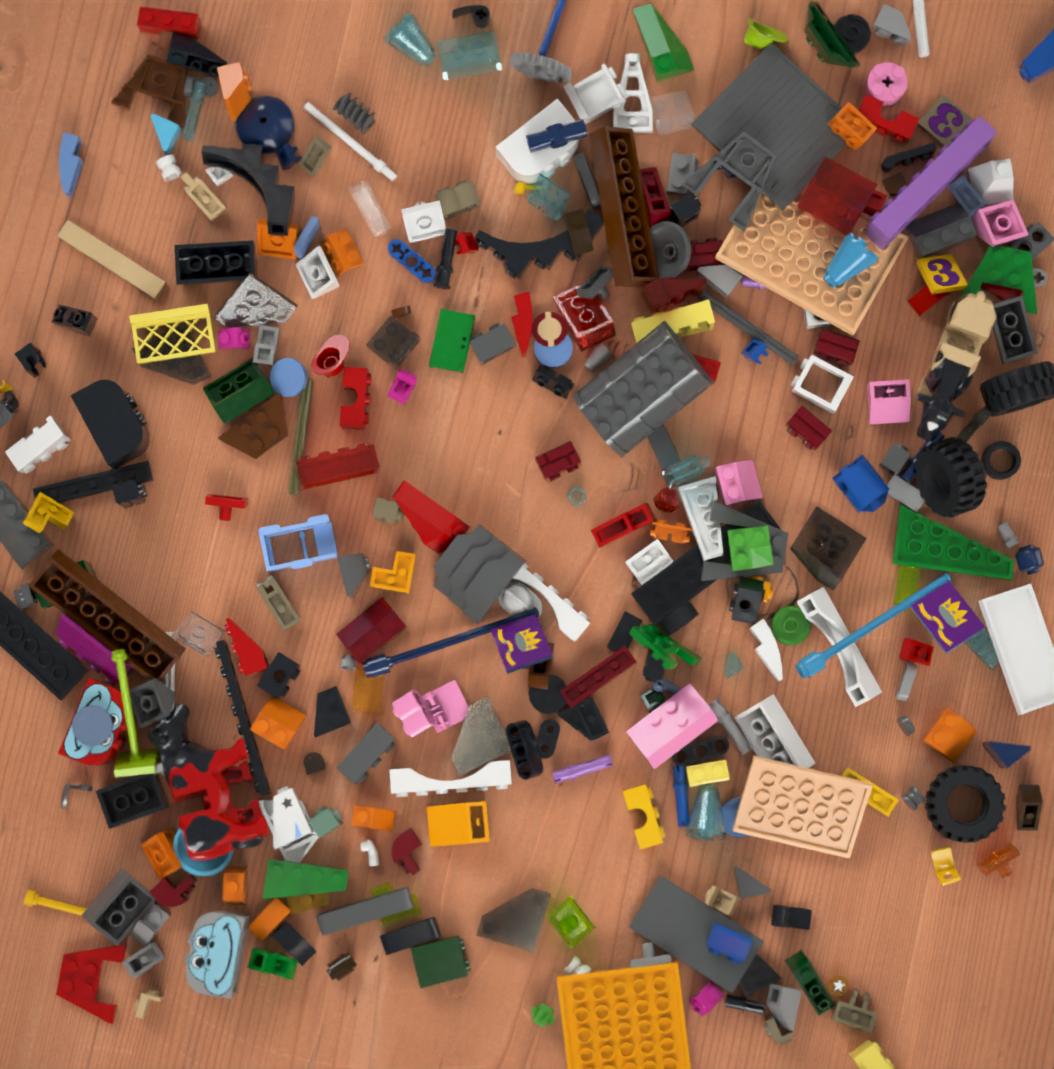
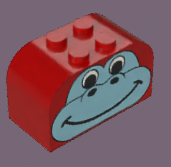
M88 678L58 754L85 765L100 766L111 762L116 757L118 751L123 749L126 742L124 736L127 731L121 689L96 679ZM90 705L100 706L107 710L113 721V730L109 739L97 746L84 745L79 742L72 730V722L76 713L83 707Z

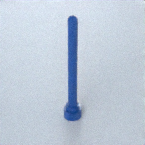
M558 0L540 47L539 56H546L567 0Z

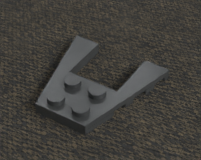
M743 132L721 152L711 158L710 161L683 181L681 185L695 196H698L720 165L725 167L752 188L729 218L731 223L745 232L776 155L746 132Z
M712 502L711 522L748 528L768 525L720 503ZM769 525L774 565L733 571L731 564L703 560L700 580L709 581L740 576L782 573L789 533Z

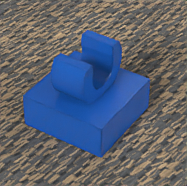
M753 338L741 354L745 358L761 364L762 362L758 357L761 354L766 357L768 356V352L765 350L767 346L762 341Z

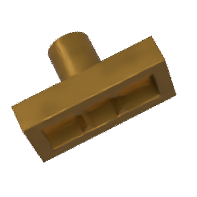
M328 892L286 897L289 908L292 910L290 912L291 915L331 904Z

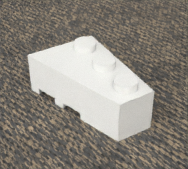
M51 415L46 418L48 423L43 427L39 428L36 426L32 430L34 433L27 438L23 437L5 451L18 472L22 474L25 472L27 474L33 471L37 463L49 460L52 457V453L56 450L61 451L69 445L70 437L59 421Z

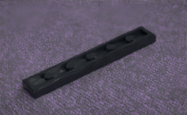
M145 461L33 488L35 498L41 492L56 502L63 503L113 491V485L124 484V482L129 480H135L138 483L154 480L150 463Z

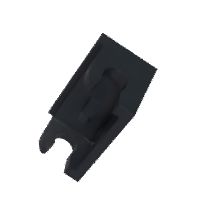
M29 343L17 351L15 355L26 372L35 378L39 375L38 370L35 368L37 362H40L44 368H46V362L40 355L41 351L35 345Z

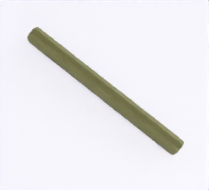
M310 378L307 380L305 389L300 393L288 489L289 494L298 495L300 492L313 380Z

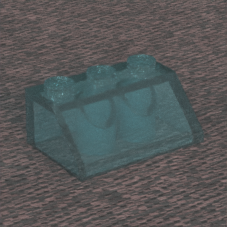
M494 31L437 41L444 79L501 70Z

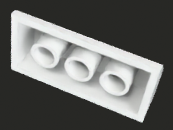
M774 694L734 717L758 757L805 768L815 764Z

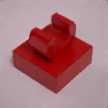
M462 232L456 235L458 240H456L455 245L460 244L461 250L456 252L457 254H473L479 251L472 232Z

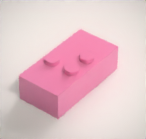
M689 683L627 730L626 733L655 769L715 724L718 719L708 704Z

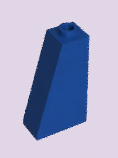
M1054 29L1018 67L1021 78L1026 80L1028 84L1054 70Z

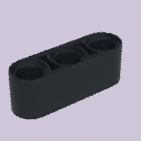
M526 720L510 723L506 727V735L519 777L527 780L540 776L543 773V763L531 724Z
M719 736L689 744L680 749L686 753L685 761H677L676 753L672 755V760L677 765H686L718 756L728 751L729 742L725 737ZM717 740H722L725 743V748L722 751H717L714 747ZM698 745H702L706 749V753L702 757L697 756L695 753V748Z
M435 917L383 934L380 936L385 954L390 955L438 938L441 934Z

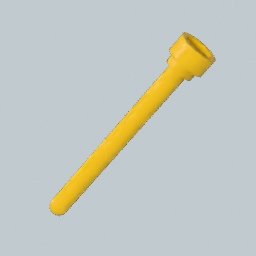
M28 889L24 900V905L32 907L38 904L81 916L87 909L40 897L37 891Z

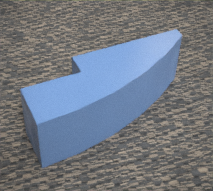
M64 132L59 153V173L64 194L68 198H72L84 163L78 157L82 140L78 136Z

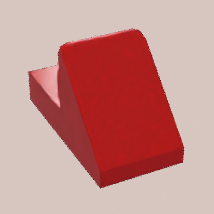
M904 638L899 658L930 666L934 647L913 639Z

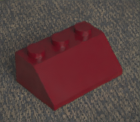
M381 597L336 635L355 660L362 665L363 662L367 661L366 659L371 658L407 629V626L386 600Z

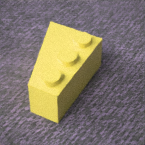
M870 1040L865 1041L849 1053L860 1069L895 1068L888 1058L884 1059L880 1054L883 1051L876 1042L872 1043Z

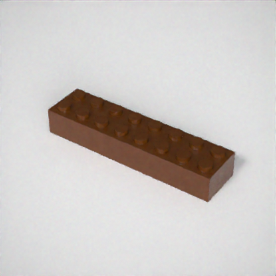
M604 126L589 133L615 287H645L658 282L659 276L633 129Z
M59 549L28 585L111 651L124 650L127 654V659L124 661L149 680L156 678L161 681L186 649Z

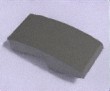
M663 424L647 438L662 470L665 471L681 463V460Z

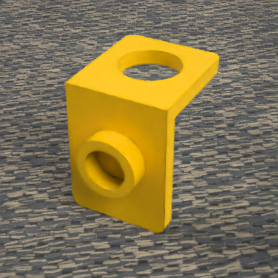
M949 846L931 852L935 874L941 885L961 880L955 868L952 851ZM948 874L954 875L950 879L943 878L945 875Z

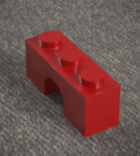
M139 7L137 27L141 33L160 35V31H169L193 39L199 38L201 20L197 13Z
M866 94L858 111L877 128L875 132L882 136L888 135L899 144H908L920 118L901 110L896 120L887 121L880 112L884 102Z
M344 367L342 387L355 391L357 393V400L351 406H341V428L365 430V424H369V413H366V405H370L371 394L367 393L368 385L371 386L372 374H369L368 368Z

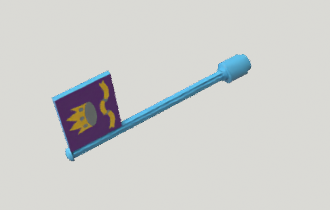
M943 573V576L824 652L818 653L813 651L799 660L795 667L803 679L812 677L826 668V660L909 607L946 654L984 630L985 626L951 584L950 575Z

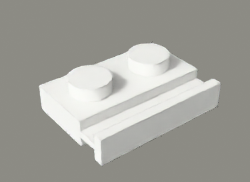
M658 539L625 561L641 585L674 562Z

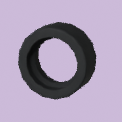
M999 441L993 443L982 454L983 470L993 479L1004 480L1010 478L1017 473L1021 465L1019 450L1009 442ZM1004 449L1012 455L1013 463L1009 470L997 472L991 467L990 456L995 450Z
M689 601L664 618L659 624L666 634L670 636L692 621L699 613Z

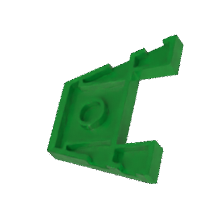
M998 245L990 246L960 297L970 293L976 295L977 292H980L982 282L1023 290L1022 297L1026 311L1037 314L1031 252Z
M655 625L633 626L629 632L644 648L648 647L653 651L652 656L656 660L662 659L664 661L662 666L667 670L675 669L678 661L669 654L678 655L691 666L698 665L702 659L699 655L660 632V629Z

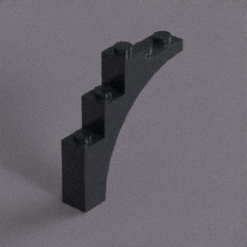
M243 143L242 149L203 145V164L220 167L235 173L251 184L262 197L268 212V234L288 236L295 203L294 186L278 185L279 167L263 164V145Z
M588 209L585 217L593 242L604 226V220L601 216ZM481 230L475 236L477 245L485 251L487 249L494 252L493 256L500 261L506 260L503 264L506 270L505 273L512 278L517 277L521 279L533 260L535 261L534 264L540 269L544 270L546 268L550 271L562 251L564 256L571 261L576 260L579 262L584 255H574L567 230L555 237L529 243L504 241L494 238Z

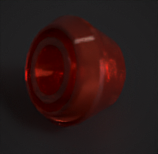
M671 487L661 489L653 499L655 506L664 512L672 513L680 507L679 495Z

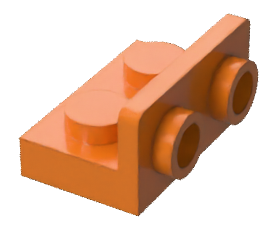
M849 101L828 123L832 131L843 138L846 144L854 150L861 147L877 129Z

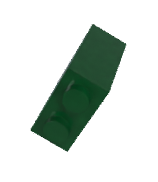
M459 935L411 947L420 988L468 976V971L471 968L469 960L464 959L463 951H466L464 940L459 939Z

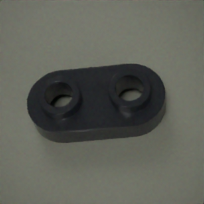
M552 719L545 720L541 724L536 743L542 759L550 758L554 754L560 726ZM547 726H553L554 731L548 733L546 731ZM547 745L549 747L548 752H542L541 746Z

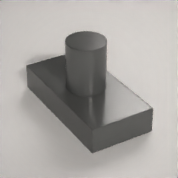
M600 266L576 290L579 297L593 299L597 295L599 300L607 299L610 294L605 285L614 277L612 267Z

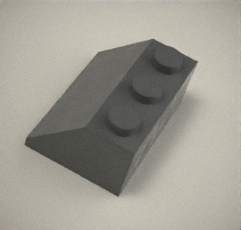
M960 203L916 219L905 228L918 259L933 256L971 241L977 236L969 214Z
M1019 296L993 303L996 319L992 328L1002 364L1037 354L1023 297Z
M121 869L85 910L82 916L90 925L115 945H118L154 904L156 899L144 886L125 870Z

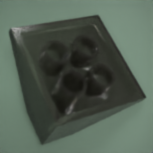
M816 506L790 547V550L817 581L834 590L843 579L867 538Z

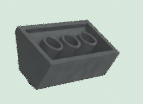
M1 480L0 541L20 568L24 569L54 546V544L43 530L41 533H38L23 524L28 510L8 484Z

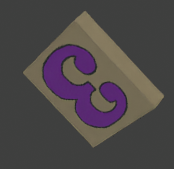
M942 94L918 121L917 125L944 147L952 142L951 139L958 132L961 133L965 129V125L972 118Z

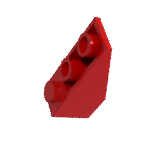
M227 618V624L224 626L227 635L232 636L234 643H231V648L234 655L238 654L240 662H237L240 673L250 676L267 670L269 665L264 650L235 622Z

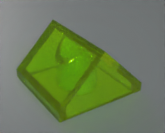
M571 896L546 915V918L571 949L595 929V926Z

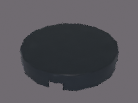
M849 14L839 18L834 24L852 53H858L868 45L871 29L868 22L861 16Z
M551 674L548 690L530 687L528 694L532 706L545 714L556 713L561 710L566 704V700L560 691L566 687V684L561 678Z

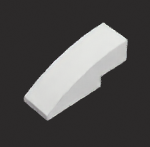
M763 618L749 628V630L760 643V646L754 650L776 681L779 682L783 679L781 657L771 629Z

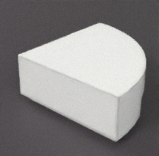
M220 167L206 169V172L217 187L233 176L230 171Z

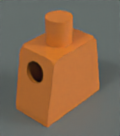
M228 866L224 871L223 902L226 905H247L248 867Z

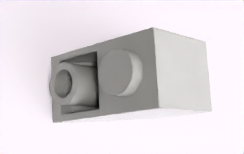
M883 4L872 31L879 37L892 39L897 45L907 46L911 39V34L902 12Z
M770 983L766 1004L779 1027L794 1031L802 990Z

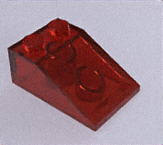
M583 283L553 297L573 340L581 352L616 336L613 320L598 296L596 295L593 299L579 297L576 290Z

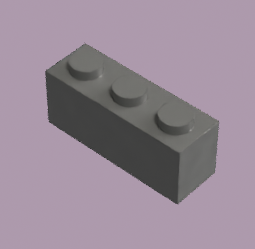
M376 723L339 764L337 769L353 784L357 782L361 784L368 777L366 772L371 767L375 769L382 761L381 755L384 752L388 754L394 748L395 744L393 742L396 739L379 723Z

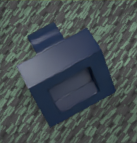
M290 143L284 144L276 152L283 170L290 169L302 159L301 156L295 157L294 153L298 148L291 147Z

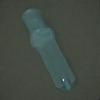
M195 81L192 97L189 98L191 103L182 136L185 140L192 141L194 138L201 105L205 103L203 100L207 84Z

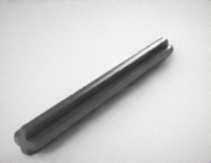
M703 290L699 294V301L702 302L709 299L712 310L754 339L762 341L768 349L793 365L798 359L796 353L707 291Z

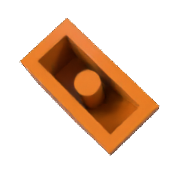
M356 804L354 805L351 825L392 831L396 811Z

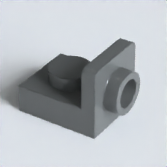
M29 583L20 585V589L14 590L19 609L39 604L34 590L28 586Z

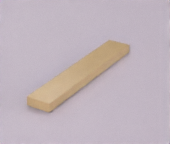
M69 220L66 221L57 235L61 240L154 299L158 297L166 285L165 281Z

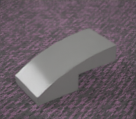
M259 326L253 363L273 366L280 328Z

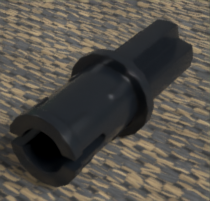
M727 994L725 1007L742 1010V1013L749 1011L764 1014L766 1008L765 1003L748 1000L746 996L742 998Z

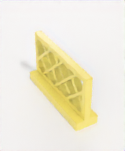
M208 304L129 316L137 364L216 352L211 309ZM206 318L207 326L202 332L194 325L199 319ZM179 322H185L189 325L183 335L175 330ZM160 325H166L170 328L164 338L155 332ZM146 328L150 331L144 341L138 337L137 329ZM192 328L200 333V336L194 343L186 338ZM173 331L181 336L175 346L167 341V338ZM153 334L161 339V342L155 349L147 344ZM204 336L210 340L211 348L202 349L197 344ZM184 339L192 344L187 352H182L178 349ZM164 342L173 348L168 355H162L158 352ZM145 345L153 350L149 358L141 359L140 351Z

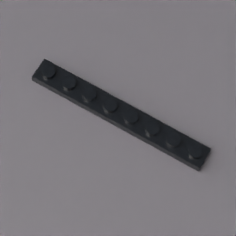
M225 640L216 642L217 647L214 650L217 659L221 658L223 666L220 667L222 677L226 678L228 685L225 686L228 697H232L234 702L231 708L234 716H238L239 724H237L240 736H244L246 751L250 756L251 762H248L251 774L255 773L257 780L254 782L257 793L265 796L271 794L253 731L250 730V720L227 642Z

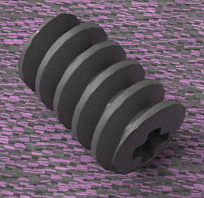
M349 92L336 102L333 110H337V113L343 115L345 120H349L351 125H355L357 130L361 129V133L366 134L375 123L374 116L376 113L372 112L369 115L370 108L367 107L363 110L364 103L361 102L357 105L358 98L355 97L351 100L352 93Z

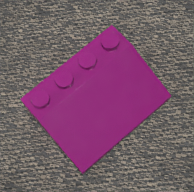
M62 614L56 636L60 638L58 642L67 649L69 647L74 649V655L80 660L84 661L86 659L91 663L89 667L95 672L99 673L101 671L106 675L105 680L113 686L115 684L120 685L117 665L115 661H112L113 651L68 616ZM124 661L128 678L135 668Z

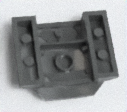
M479 524L472 533L457 535L434 566L437 581L433 586L463 610L465 615L479 624L511 579L516 576L525 564L526 560Z

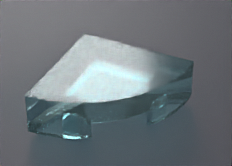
M732 652L727 657L724 664V673L727 679L744 669L735 652Z

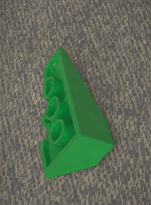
M652 3L634 8L633 13L656 82L694 71L688 51Z

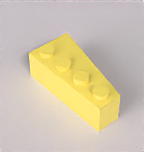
M708 299L685 307H677L665 313L658 312L653 314L652 317L645 318L643 316L635 318L634 322L631 323V330L636 344L663 321H666L676 335L681 338L712 330L715 320Z

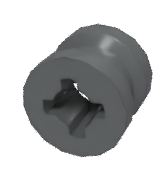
M914 786L909 788L907 794L901 795L903 801L913 811L917 809L918 804L926 801L925 797Z

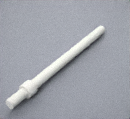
M306 103L304 109L371 163L378 173L382 172L392 182L397 178V175L387 167L384 161L378 160L311 103Z

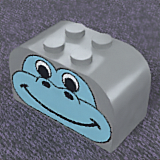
M214 910L204 914L197 920L193 932L189 933L188 945L191 946L184 960V965H187L186 979L194 991L200 994L229 999L236 996L250 915Z

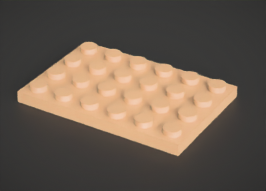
M753 756L732 829L733 832L850 858L872 784Z

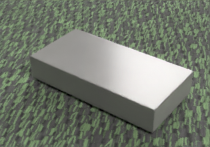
M895 474L887 484L890 488L887 495L915 513L918 512L925 501L920 496V490Z

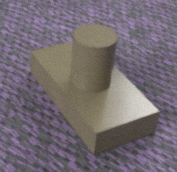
M315 136L298 165L312 177L316 176L330 154L332 147L320 136Z

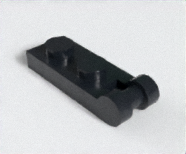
M935 143L887 156L881 164V170L888 173L893 167L901 164L904 167L913 164L914 160H928L933 157L932 155L937 150Z

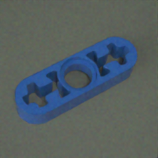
M396 239L389 243L388 251L390 256L421 282L428 284L435 280L436 272L434 267L403 241ZM394 245L396 247L401 245L400 249L405 254L403 260L400 259L402 255L399 252L393 253ZM411 256L416 257L418 260L417 264L413 267L408 266L406 263L407 259ZM421 263L424 264L422 265V269H424L425 271L431 270L430 278H423L424 274L419 269Z

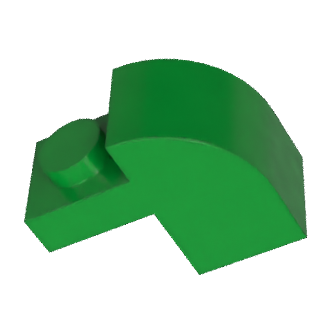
M253 948L247 968L293 980L298 960L279 952Z

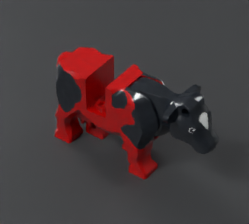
M184 704L176 705L169 717L161 719L156 726L149 730L148 738L159 751L164 777L170 789L173 804L203 796L202 802L205 810L179 816L178 824L188 857L193 860L203 861L217 858L234 849L254 848L263 842V837L269 835L265 816L261 813L258 799L252 800L246 809H236L231 804V789L229 785L240 784L242 781L251 782L252 780L247 760L243 761L239 766H231L237 764L240 760L247 759L248 754L243 738L238 739L231 748L214 751L191 742L188 739L187 720L190 715L189 708Z

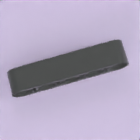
M404 887L316 915L321 935H327L414 907L409 887Z

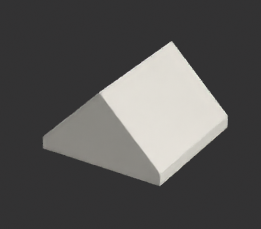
M321 246L316 247L295 264L312 299L340 287Z

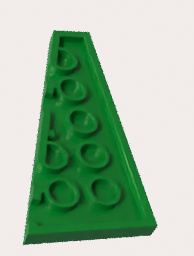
M899 505L892 564L1012 580L1013 559L993 549L991 550L917 512L915 513L903 505Z

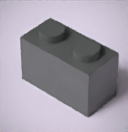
M497 323L489 328V332L485 334L481 332L472 337L470 346L481 365L516 347L505 324L500 325Z

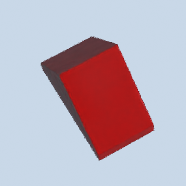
M926 285L907 302L920 317L951 294V292L932 294Z

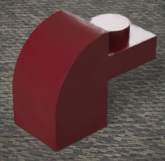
M409 828L395 839L391 848V855L394 863L402 859L403 863L401 865L406 873L411 872L414 875L420 871V868L409 853L422 845L412 828Z
M191 874L176 887L165 877L149 893L160 904L167 907H176L188 901L183 894L186 893L188 895L196 887L194 883L197 879Z

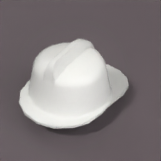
M509 582L498 597L502 608L511 616L529 611L533 607L538 609L539 617L542 613L541 600L520 582Z

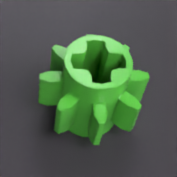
M541 1003L540 1006L534 1005L530 1012L534 1015L531 1020L545 1028L546 1024L551 1026L556 1018L552 1015L555 1010L544 1003Z

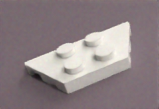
M273 800L258 801L259 806L273 834ZM300 801L308 821L311 820L303 801ZM313 829L312 833L279 849L285 861L300 863L319 837Z

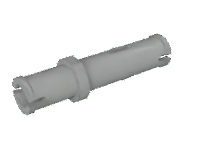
M718 698L711 702L708 706L718 718L717 722L722 724L741 755L751 750L752 747L731 718L732 714L727 712L720 699Z

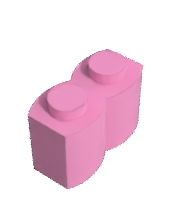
M417 690L410 691L392 703L395 716L401 718L405 733L411 737L419 735L436 724Z

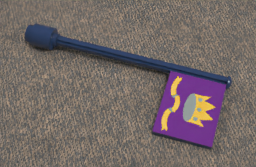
M533 607L529 611L392 657H385L383 653L366 659L367 661L362 664L367 678L371 676L375 678L390 673L389 668H392L395 664L490 632L507 674L552 659L553 655L538 621L539 611L536 607Z

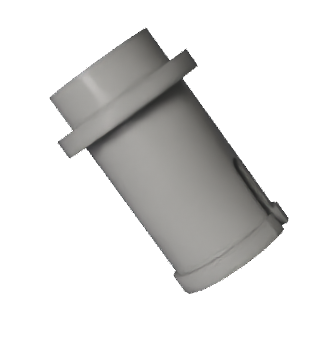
M1008 522L996 527L1005 541V546L1007 545L1010 548L1019 543L1017 540L1018 536L1015 537Z

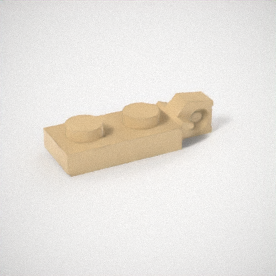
M187 172L181 176L187 185L184 187V190L212 222L227 210L201 179L196 177L193 180Z

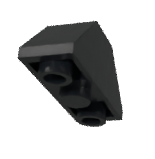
M59 304L58 308L54 311L52 323L76 333L90 336L98 318L89 311Z

